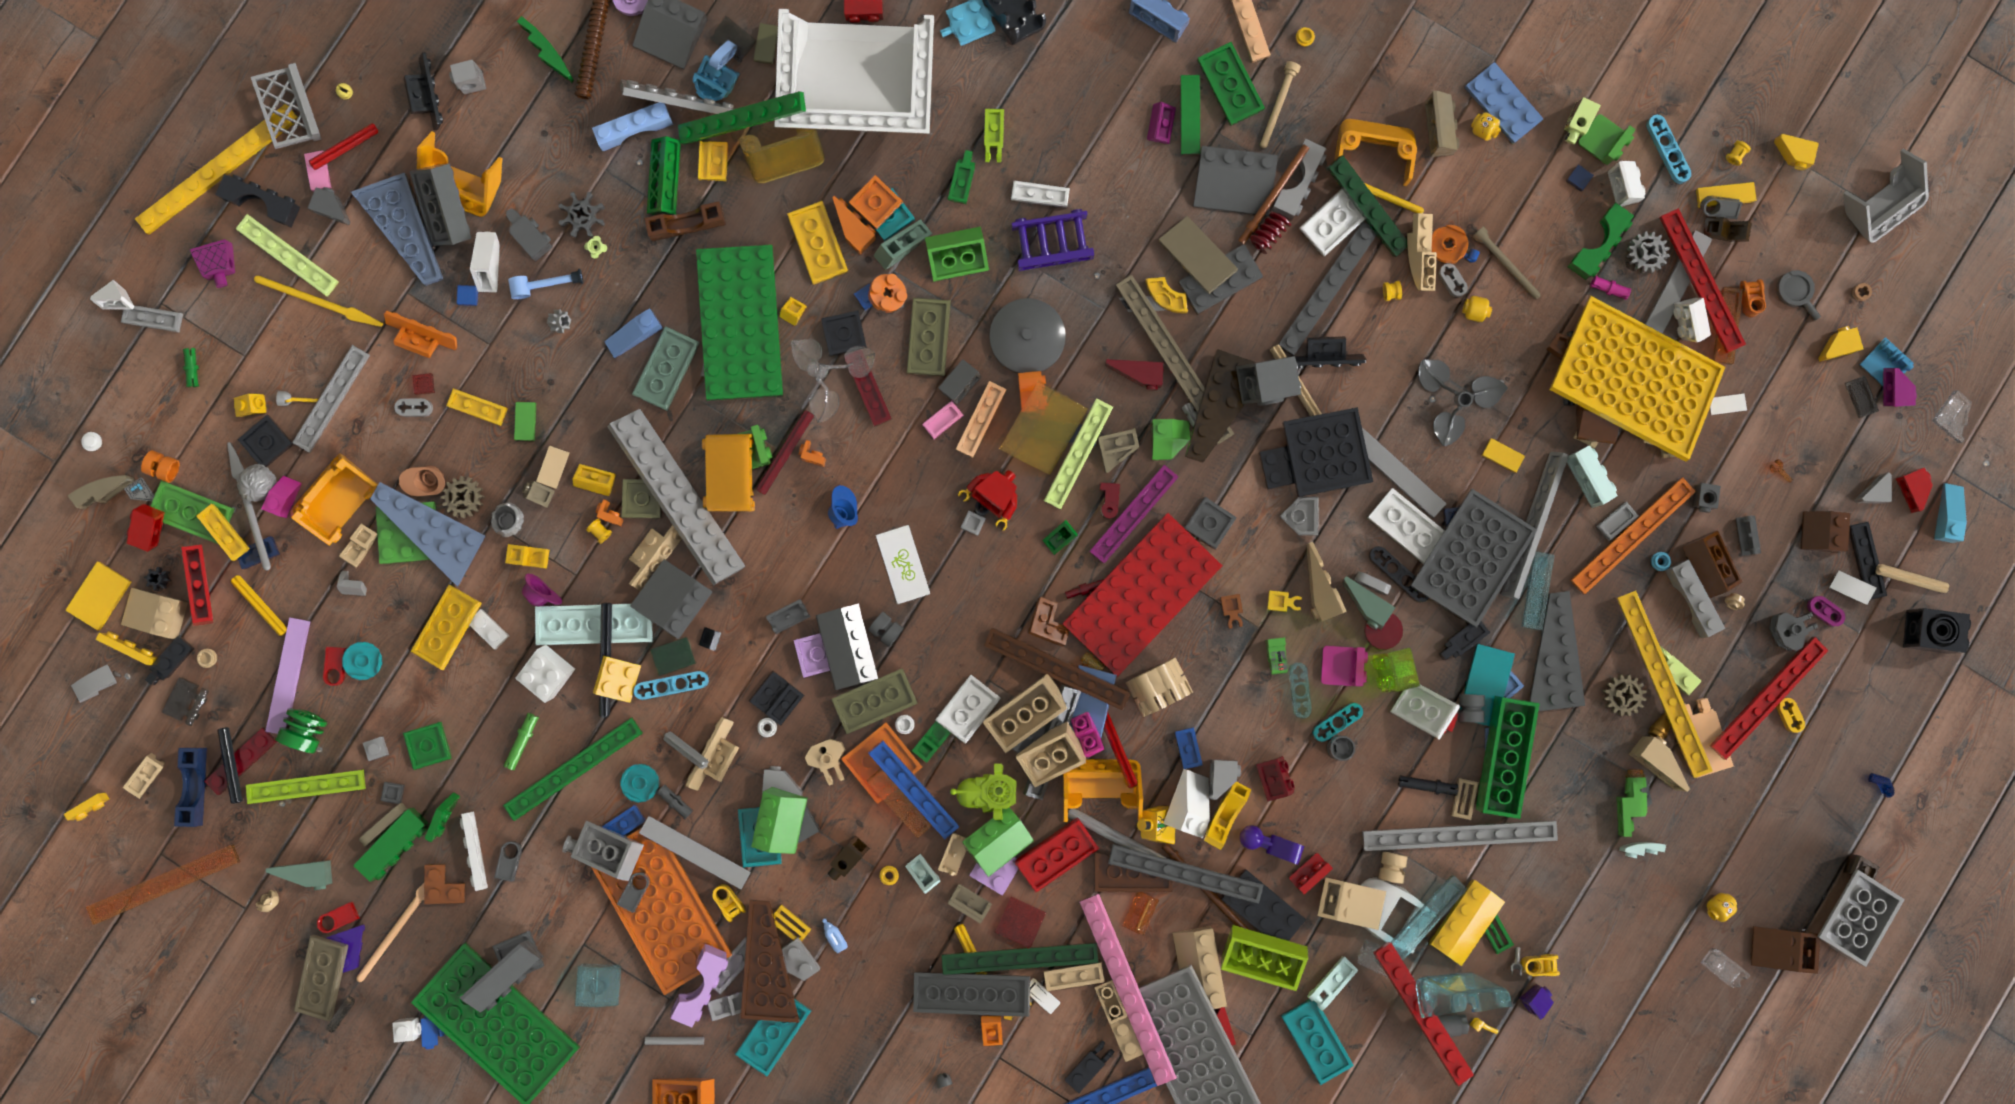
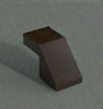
M1724 217L1706 218L1703 234L1717 240L1747 242L1750 238L1752 223L1750 221L1730 222Z

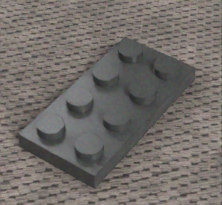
M1245 244L1225 255L1238 268V271L1210 294L1191 275L1178 282L1197 315L1264 277Z

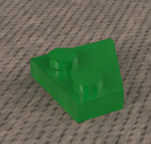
M453 792L436 809L424 839L432 842L436 837H441L445 830L444 826L460 795Z

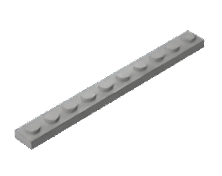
M1557 821L1362 831L1364 851L1558 841Z

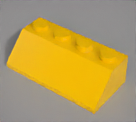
M1471 879L1429 941V944L1462 966L1505 902L1482 884Z

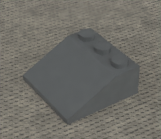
M648 0L633 42V47L684 70L708 21L705 12L679 0Z
M664 559L630 607L676 639H679L712 594V591Z

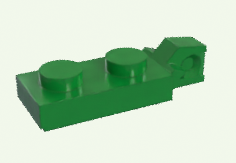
M965 150L963 160L959 159L956 163L948 201L967 205L975 171V163L971 162L972 151Z

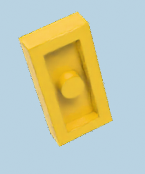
M106 793L96 794L64 813L67 821H80L88 816L87 813L91 810L97 811L104 807V803L110 799Z

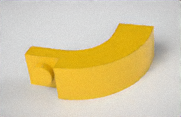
M1236 781L1227 790L1205 832V842L1220 850L1223 848L1237 815L1248 800L1251 792L1250 788Z

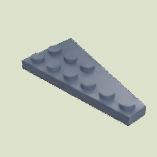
M401 173L351 191L425 286L444 280L407 174Z
M379 482L370 499L458 587L486 536Z

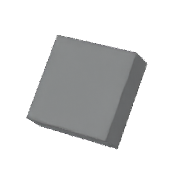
M968 510L960 528L978 536L986 518Z

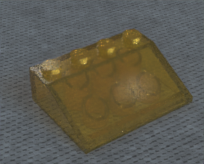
M1038 380L1002 442L1000 449L1050 475L1088 408Z

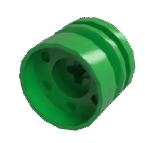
M288 708L286 714L293 718L284 717L283 721L290 725V728L280 727L275 740L299 751L315 753L320 740L312 735L313 733L323 734L324 730L317 726L326 727L327 721L310 711Z

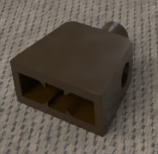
M855 836L830 863L832 866L828 872L830 878L836 881L841 875L845 877L870 848Z

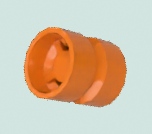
M151 450L142 461L141 471L144 474L152 477L156 476L157 479L170 483L177 476L180 462Z

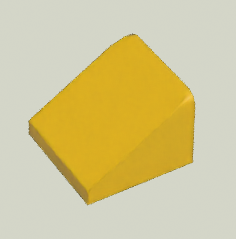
M790 297L781 308L779 316L795 326L807 306Z

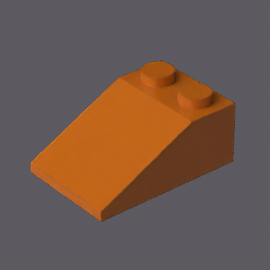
M652 1079V1104H715L714 1079Z

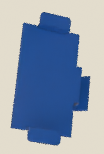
M425 1015L421 1019L422 1047L433 1049L434 1045H438V1036H445V1033Z

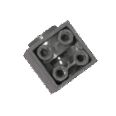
M1295 356L1236 366L1242 404L1257 403L1258 406L1283 402L1285 397L1301 394V383L1298 377V364Z

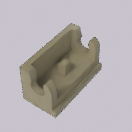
M958 884L947 903L980 924L992 903L961 884Z

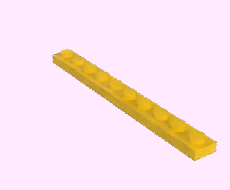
M284 104L276 111L285 114L289 106ZM291 109L288 117L297 121L299 117ZM273 113L269 120L278 126L282 117ZM263 120L137 216L135 220L145 233L150 235L221 181L224 174H230L272 142L266 121ZM285 120L281 128L287 130L294 123ZM279 131L275 138H277L283 132Z
M1633 591L1618 597L1617 601L1693 778L1712 772L1713 769L1637 592Z

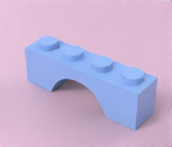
M658 102L593 127L592 130L602 151H606L621 145L626 138L636 133L658 131L674 124L665 103Z

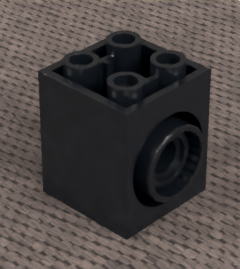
M1927 608L1906 610L1903 648L1946 654L1966 653L1969 647L1968 631L1971 628L1970 614Z

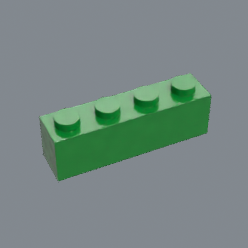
M408 808L353 866L369 882L376 879L379 881L386 875L387 872L385 870L389 866H394L400 860L399 855L403 851L407 852L414 845L413 841L417 837H422L427 832L426 827L430 823L416 809Z

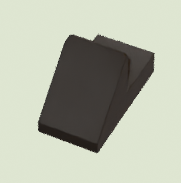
M1850 854L1843 872L1853 875L1855 870L1858 869L1875 880L1880 867L1860 855Z

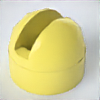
M341 83L336 87V94L341 99L347 100L352 96L353 90L348 84ZM343 88L347 90V93L341 91L340 89Z

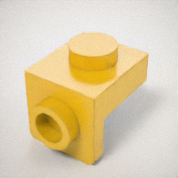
M245 394L235 397L234 408L236 417H244L254 413H266L265 395Z

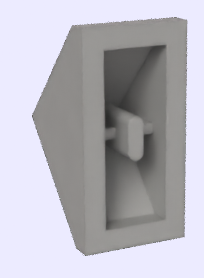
M1889 472L1880 474L1854 501L1856 503L1876 504L1892 502V475Z

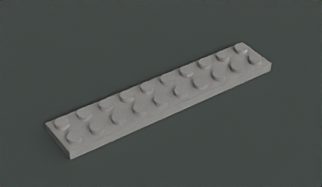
M641 409L609 423L608 429L713 586L745 567L744 563L710 512L707 511V508L703 507L702 500Z

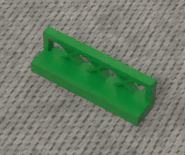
M667 136L651 139L647 214L663 213L666 215H676L680 140ZM661 143V147L658 152V144ZM658 181V187L655 189V184ZM657 199V208H654V202Z

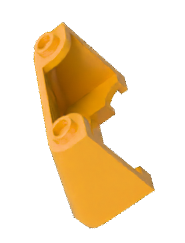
M753 434L706 435V438L702 439V449L705 450L706 496H703V507L707 508V511H755V501H753V498H750V496H754L752 492L753 450L750 449L752 444H754Z
M339 453L290 511L291 518L330 546L332 542L336 543L341 538L342 534L340 532L343 525L365 500L371 498L378 484L344 455Z

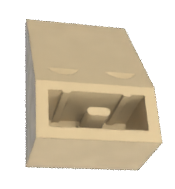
M1325 878L1318 916L1379 930L1387 891Z

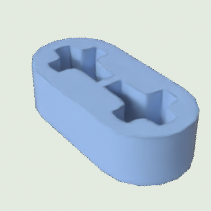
M729 40L726 41L712 55L709 65L716 70H720L735 55L737 45Z

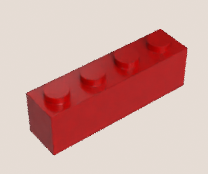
M202 545L181 547L193 626L212 624L213 615Z

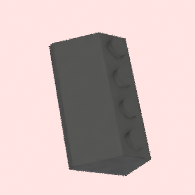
M450 163L411 170L410 175L431 245H453L471 239L470 227L465 218V210L460 201L459 190L456 187L454 172Z
M859 604L816 615L834 689L838 690L878 679Z
M529 939L518 944L465 992L460 999L480 1013L484 1010L490 1011L498 1004L496 1000L500 996L504 998L512 991L510 987L515 982L520 984L527 977L525 973L530 969L534 971L542 964L540 960L544 956Z

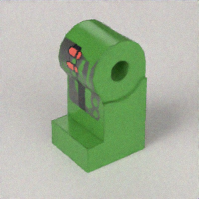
M1285 637L1265 640L1271 674L1287 673Z

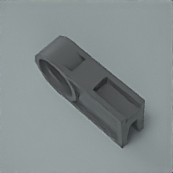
M1712 195L1702 200L1700 208L1710 217L1737 219L1743 202H1740L1739 199ZM1716 200V208L1707 212L1706 205L1710 201Z
M509 841L502 846L494 878L510 882L515 880L522 854V847L518 842ZM508 844H514L517 847L518 854L516 857L509 858L506 855L505 848Z
M644 872L633 874L617 905L634 913L650 885L649 876ZM636 875L645 877L647 883L643 889L634 887L633 878Z

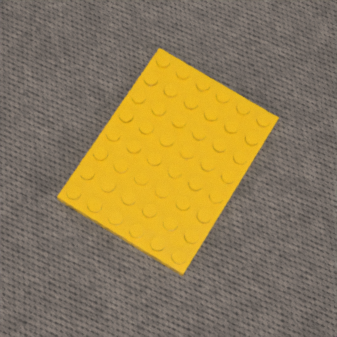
M1590 296L1549 390L1687 462L1694 450L1725 366Z

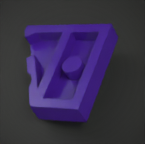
M364 924L326 937L327 939L349 945L343 973L359 967L360 951L363 944L361 941L363 931H365Z

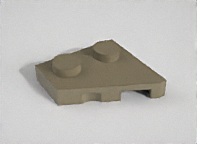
M1135 428L1098 437L1105 473L1110 472L1116 465L1139 448Z

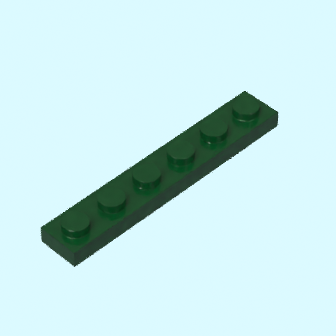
M1344 155L1339 156L1327 167V170L1391 255L1397 257L1408 247L1406 238Z

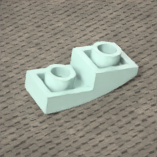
M1635 842L1620 846L1619 851L1626 852L1625 856L1637 858V855L1644 856L1645 852L1656 855L1658 851L1665 852L1666 845L1654 842Z

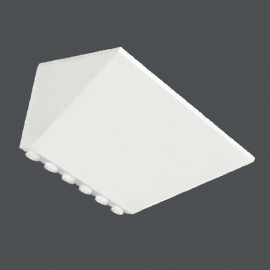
M779 9L776 97L798 91L804 92L806 112L775 120V127L930 134L934 15H924V21L918 25L914 24V27L808 23L789 13V9Z

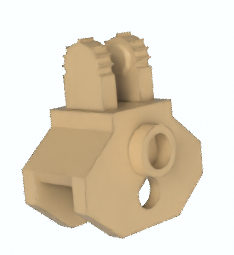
M829 739L809 749L805 757L807 764L820 768L828 785L833 784V779L828 771L832 767L835 768L838 779L840 781L844 780L839 766V760L845 751L842 742ZM822 747L826 748V753L821 752Z

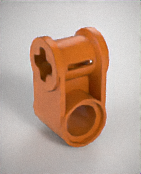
M1758 279L1756 282L1741 281L1739 292L1742 301V311L1747 317H1755L1766 308L1764 282L1762 279ZM1751 303L1756 305L1757 311L1752 308Z

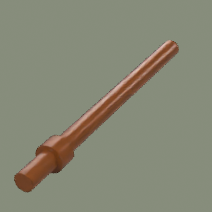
M1302 145L1252 221L1249 220L1245 226V231L1238 241L1245 244L1250 235L1258 229L1259 226L1257 225L1310 149L1308 146Z

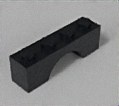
M224 174L215 194L217 197L239 207L250 199H261L266 204L267 217L292 228L301 208L295 204L296 200L288 196L281 198L277 196V192L268 188L264 191L260 189V185L251 181L247 184L243 182V178L232 174L230 177Z

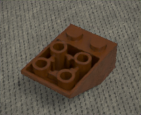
M1753 926L1751 966L1818 974L1820 938L1817 937V933L1809 931Z

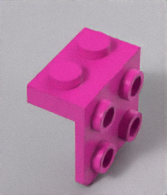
M1324 646L1322 651L1321 683L1363 686V683H1366L1367 680L1364 663L1367 664L1368 652H1365L1363 647Z

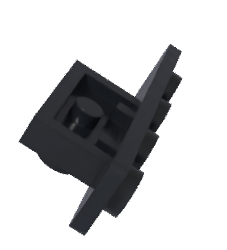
M422 52L419 57L421 74L405 75L403 78L411 114L430 113L433 130H438L443 123V117L437 107L439 106V98L434 93L435 80L430 74L431 61L427 58L426 52Z
M1345 336L1307 338V356H1295L1298 368H1303L1305 365H1312V367H1323V365L1340 367L1342 364L1360 366L1361 363H1366L1367 360L1364 354H1346Z

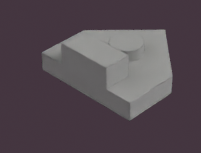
M1298 497L1280 517L1299 536L1318 535L1319 497Z

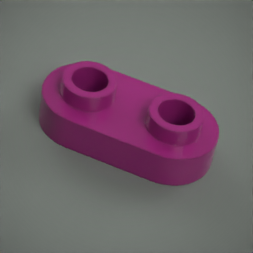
M1815 596L1808 601L1807 608L1809 612H1812L1815 617L1828 626L1835 627L1844 623V611L1825 597ZM1816 602L1819 604L1818 609L1815 608ZM1831 614H1834V616H1835V619H1834V620H1831V618H1830Z

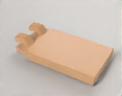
M1708 698L1696 700L1699 713L1692 715L1690 705L1685 704L1713 769L1712 772L1705 775L1734 767L1731 756L1727 760H1723L1710 747L1723 731L1717 713L1711 709Z

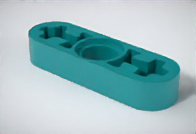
M1357 703L1346 705L1313 728V737L1317 741H1327L1360 719L1363 715V708ZM1351 707L1358 708L1357 716L1350 715L1347 717L1350 720L1347 723L1346 717L1341 713L1344 712L1347 715L1351 712ZM1337 716L1343 720V725L1340 728L1334 727L1332 723L1333 719ZM1328 722L1334 732L1331 733V730H1328L1324 733V738L1322 736L1318 737V729H1326L1328 727L1326 723Z

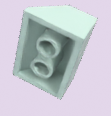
M1589 445L1569 455L1567 464L1590 506L1594 508L1604 505L1618 495L1616 494V486L1606 476V468L1600 465L1597 459V452Z

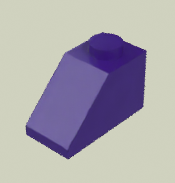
M1538 984L1519 997L1529 1013L1540 1020L1544 1018L1554 1003L1550 998L1552 994L1547 987H1542Z

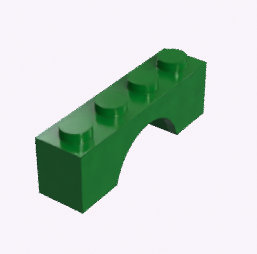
M1615 202L1599 221L1604 230L1602 245L1596 249L1582 248L1567 267L1585 280L1591 276L1595 277L1600 270L1599 264L1602 261L1605 262L1611 255L1609 250L1612 246L1616 247L1622 239L1620 237L1622 232H1626L1633 224L1631 219L1634 215Z

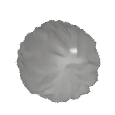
M254 464L241 472L237 488L242 498L250 502H258L266 499L270 489L277 483V478L269 468L264 465Z
M511 502L502 503L492 512L491 526L502 537L516 535L522 529L521 527L524 523L523 512Z

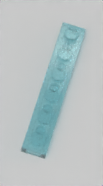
M1451 875L1391 941L1402 960L1410 954L1466 892L1467 888L1454 875ZM1375 959L1374 961L1381 967L1378 960Z

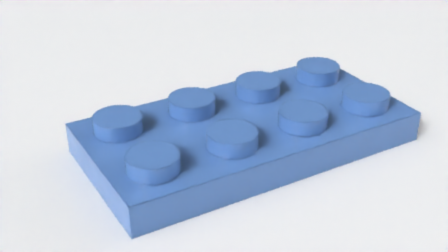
M1495 62L1464 87L1485 112L1500 120L1499 128H1501V131L1512 144L1516 143L1543 120L1542 116Z

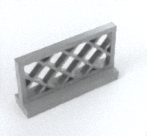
M296 63L289 64L288 68L251 77L275 149L312 139L314 141L321 140ZM287 74L288 81L285 86L276 82L278 76ZM266 80L270 82L266 91L258 87L257 81ZM273 85L283 89L278 97L269 93ZM286 91L295 96L291 103L282 99ZM267 96L276 100L272 108L263 103ZM279 102L289 106L285 114L275 110ZM292 108L300 112L297 121L288 117ZM273 113L282 117L278 126L269 120ZM285 120L295 124L290 132L281 128ZM300 126L306 129L308 135L299 137L294 132ZM279 131L288 135L285 141L277 143L275 137Z

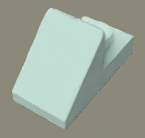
M921 854L905 866L925 894L940 882L939 876L932 870Z

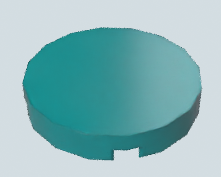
M357 642L350 645L344 652L342 665L350 677L358 680H367L374 677L380 671L382 655L373 644Z
M635 764L627 768L622 774L620 785L624 796L630 801L638 803L646 802L653 798L658 792L660 782L657 772L651 766Z

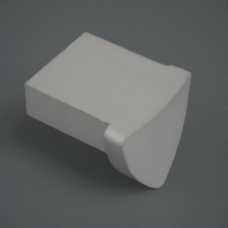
M349 571L341 572L337 583V588L341 594L366 596L367 588L362 581L349 580Z

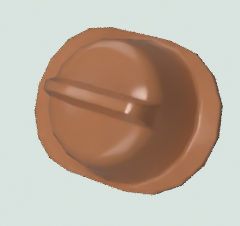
M431 465L409 468L401 473L399 485L405 493L411 496L436 495L442 492L445 487L444 473H441L437 467Z

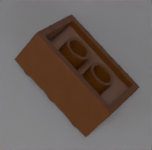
M1718 530L1683 546L1684 555L1692 564L1709 598L1726 593L1742 583V579Z

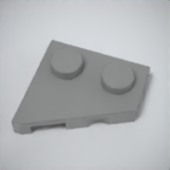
M799 937L782 947L788 973L805 981L821 969Z

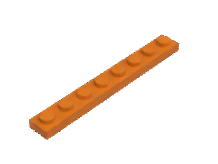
M1683 477L1680 478L1570 580L1572 584L1583 595L1586 594L1696 491Z

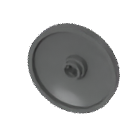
M1032 298L1012 301L1000 309L992 321L990 328L991 349L1001 365L1012 372H1043L1059 359L1064 349L1066 334L1063 321L1055 309L1043 301Z

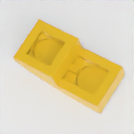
M508 544L505 563L547 569L550 550Z

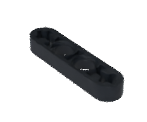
M1377 546L1370 550L1369 559L1414 601L1421 603L1429 599L1426 596L1418 598L1417 591L1412 590L1410 592L1409 589L1412 587L1402 584L1403 576H1409L1412 582L1416 576L1385 548ZM1374 551H1381V557L1384 560L1388 557L1390 560L1386 561L1382 566L1381 563H1383L1384 561H1382L1380 558L1375 559ZM1389 563L1397 565L1395 573H1390L1387 570Z

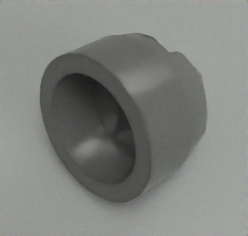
M947 1073L939 1074L936 1078L938 1089L953 1084L950 1075Z

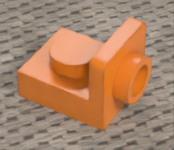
M806 440L805 444H801L799 450L801 460L824 467L826 459L822 456L823 453L814 450L809 453L811 442Z
M603 499L602 503H599L596 508L597 518L622 527L624 519L619 517L620 513L609 510L607 513L610 502Z

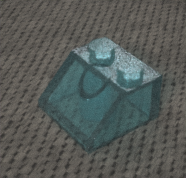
M584 963L579 965L575 1006L605 1007L619 1005L621 966Z

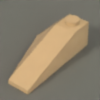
M1314 543L1306 544L1311 604L1313 607L1311 612L1315 620L1318 619L1319 622H1322L1347 611L1337 589L1330 586L1331 577L1329 573L1321 568L1324 566L1323 561Z

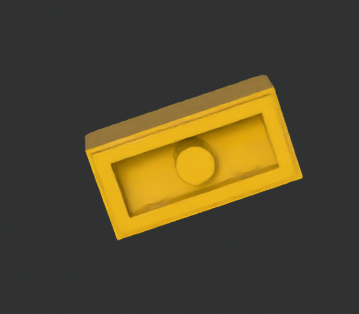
M579 464L573 476V486L610 496L616 474Z

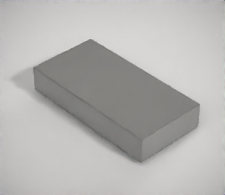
M1624 502L1596 527L1610 541L1637 519L1639 515L1627 502Z

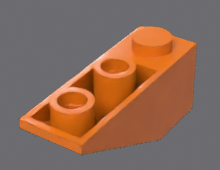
M833 196L832 198L846 241L861 255L876 240L874 234L876 231L869 224L865 226L860 221L862 219L861 216L855 211L851 212L847 208L849 205L842 198L838 200Z

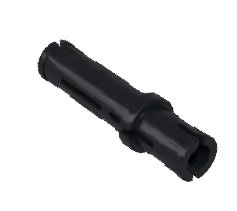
M1402 775L1398 779L1400 781L1398 787L1429 791L1434 792L1436 795L1442 793L1457 796L1458 790H1456L1458 789V784L1445 783L1438 779L1432 781Z

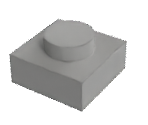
M384 737L363 743L368 761L389 755Z

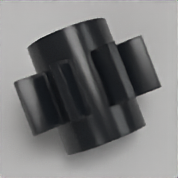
M157 567L156 571L148 569L149 574L144 576L148 582L146 586H153L154 591H159L160 587L167 589L166 585L168 582H171V579L168 577L170 572H162V567Z

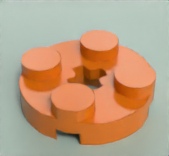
M1446 225V227L1436 229L1432 234L1431 252H1437L1436 259L1442 263H1457L1458 260L1465 256L1468 250L1469 243L1466 233L1456 225ZM1449 240H1452V244L1454 246L1446 248L1444 242H1449Z
M882 274L871 282L868 297L874 308L886 311V313H892L904 304L907 299L905 285L895 274ZM885 289L891 291V298L884 296Z

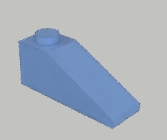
M649 308L619 329L605 341V344L613 357L616 358L659 332L663 327L654 312Z

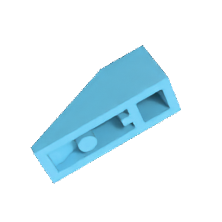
M1944 483L1934 539L1950 543L1964 541L1967 524L1964 487Z

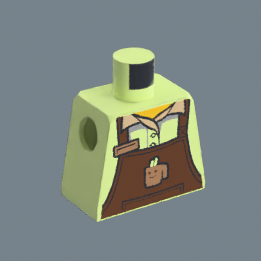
M1584 97L1575 103L1564 127V130L1568 131L1565 138L1566 142L1575 145L1578 137H1582L1588 132L1601 105Z

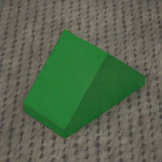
M1065 520L1042 541L1055 555L1073 541L1078 534L1068 521Z

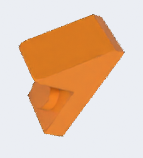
M982 1015L983 1046L1003 1045L1001 1016Z

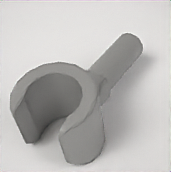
M1516 947L1515 960L1511 965L1512 976L1514 969L1520 970V976L1523 973V966L1520 964L1521 948Z

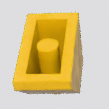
M1781 134L1775 138L1774 143L1788 165L1794 166L1797 170H1806L1814 165L1819 143L1786 134Z
M1849 326L1837 329L1838 333L1831 335L1820 354L1819 362L1863 350L1858 328L1850 329Z

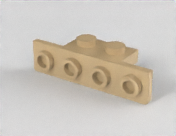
M673 525L664 537L654 529H651L629 558V560L640 567L629 583L639 591L643 589L661 562L668 558L682 539Z
M721 717L717 722L715 730L707 741L702 756L709 761L708 766L704 769L695 766L693 772L688 777L686 787L698 791L706 775L717 781H722L739 749L738 746L726 740L734 723L733 721Z

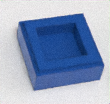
M458 285L457 305L477 306L478 290L476 286Z

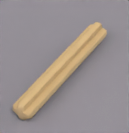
M1878 564L1875 572L1878 575L1940 593L1948 592L1949 584L1883 564Z

